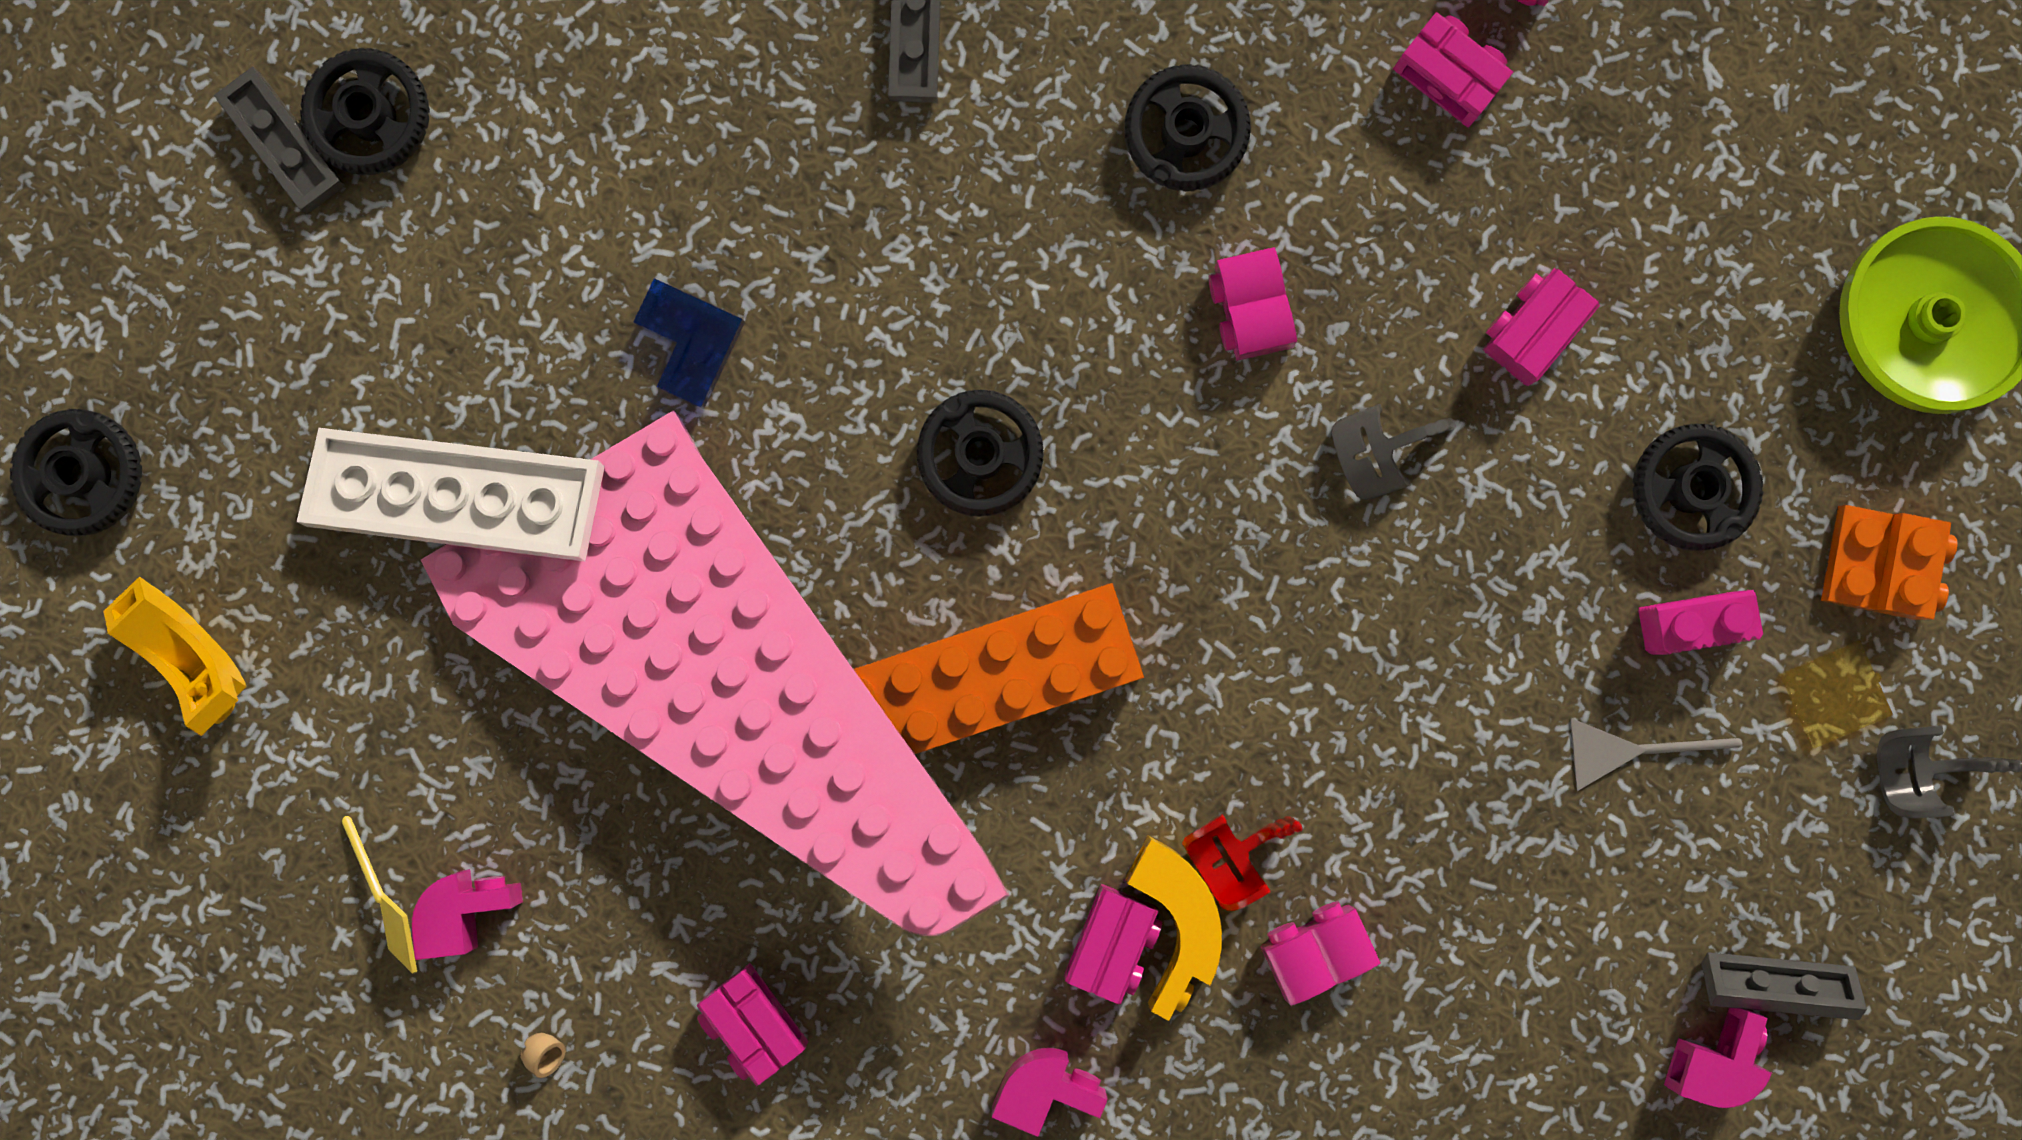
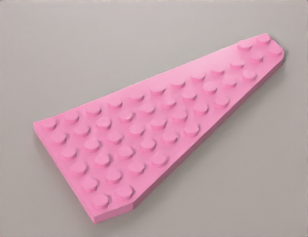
M674 410L590 459L598 460L605 467L585 562L448 544L421 559L454 626L901 928L924 936L943 935L1010 896L982 847L954 808L949 804L704 461L682 420Z

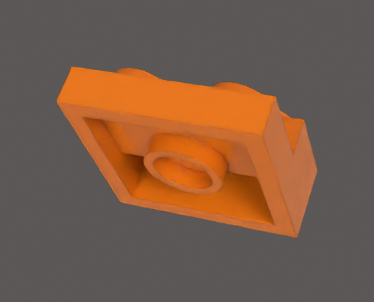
M1850 505L1838 506L1821 601L1913 620H1933L1935 612H1940L1944 609L1949 596L1948 586L1945 583H1941L1944 564H1949L1957 551V538L1954 535H1950L1951 522L1906 513L1890 514Z

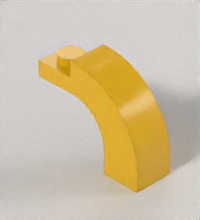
M138 577L103 611L107 632L142 656L163 675L178 697L185 726L202 736L210 727L223 722L232 713L235 703L238 701L237 696L247 687L245 681L228 654L190 614L160 590L141 577Z
M1147 835L1125 880L1128 885L1162 903L1170 911L1175 922L1176 946L1174 953L1148 1001L1151 1012L1169 1021L1174 1010L1182 1012L1187 1006L1194 991V985L1189 983L1192 976L1211 985L1220 961L1222 948L1221 921L1214 898L1198 872L1175 850Z

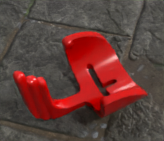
M1221 814L1186 836L1182 845L1220 906L1227 911H1236L1271 892L1250 862L1249 852L1275 837L1284 839L1295 832H1301L1303 827L1299 821L1290 816H1285L1283 819H1277L1274 823L1266 825L1243 841H1240L1234 836L1227 824L1226 818ZM1214 836L1218 837L1242 875V881L1237 880L1226 862L1217 868L1212 867L1213 863L1223 858L1213 841Z

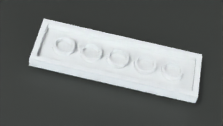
M319 428L297 522L306 527L585 562L605 466L598 460Z

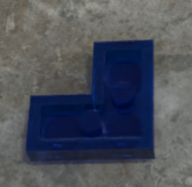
M654 278L633 322L643 329L676 343L656 387L704 410L745 321Z

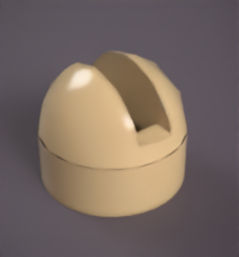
M536 1033L526 1039V1048L521 1050L520 1058L531 1073L538 1078H545L556 1071L565 1057L566 1048L554 1036L546 1033Z

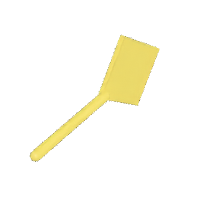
M345 816L342 819L344 829L373 897L377 903H380L388 950L411 973L417 972L408 916L383 893L351 817Z

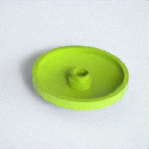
M1922 218L1900 225L1879 237L1854 262L1843 285L1840 299L1841 333L1848 354L1857 370L1874 389L1886 398L1906 408L1932 414L1959 413L1980 407L2000 398L2022 380V255L1998 233L1976 222L1961 218Z

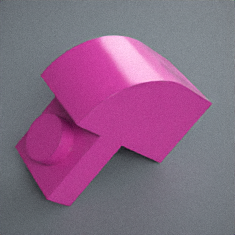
M466 869L443 877L431 884L422 893L413 911L412 937L415 960L463 955L478 947L475 912L510 909L522 903L521 883L506 884L505 876H495L474 880L475 888H472L471 871Z
M1729 1008L1716 1050L1678 1038L1664 1085L1682 1097L1719 1108L1736 1107L1751 1101L1763 1091L1772 1075L1770 1071L1754 1063L1756 1055H1759L1766 1045L1767 1029L1765 1026L1768 1018L1749 1009Z
M1056 1048L1036 1049L1018 1058L1006 1072L992 1105V1118L1038 1137L1053 1099L1101 1118L1108 1100L1106 1089L1099 1086L1101 1083L1099 1078L1086 1071L1073 1069L1072 1074L1066 1073L1065 1070L1069 1062L1067 1051Z

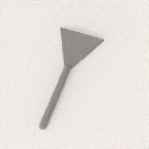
M1570 718L1577 791L1638 755L1740 748L1743 744L1741 739L1732 738L1637 745Z

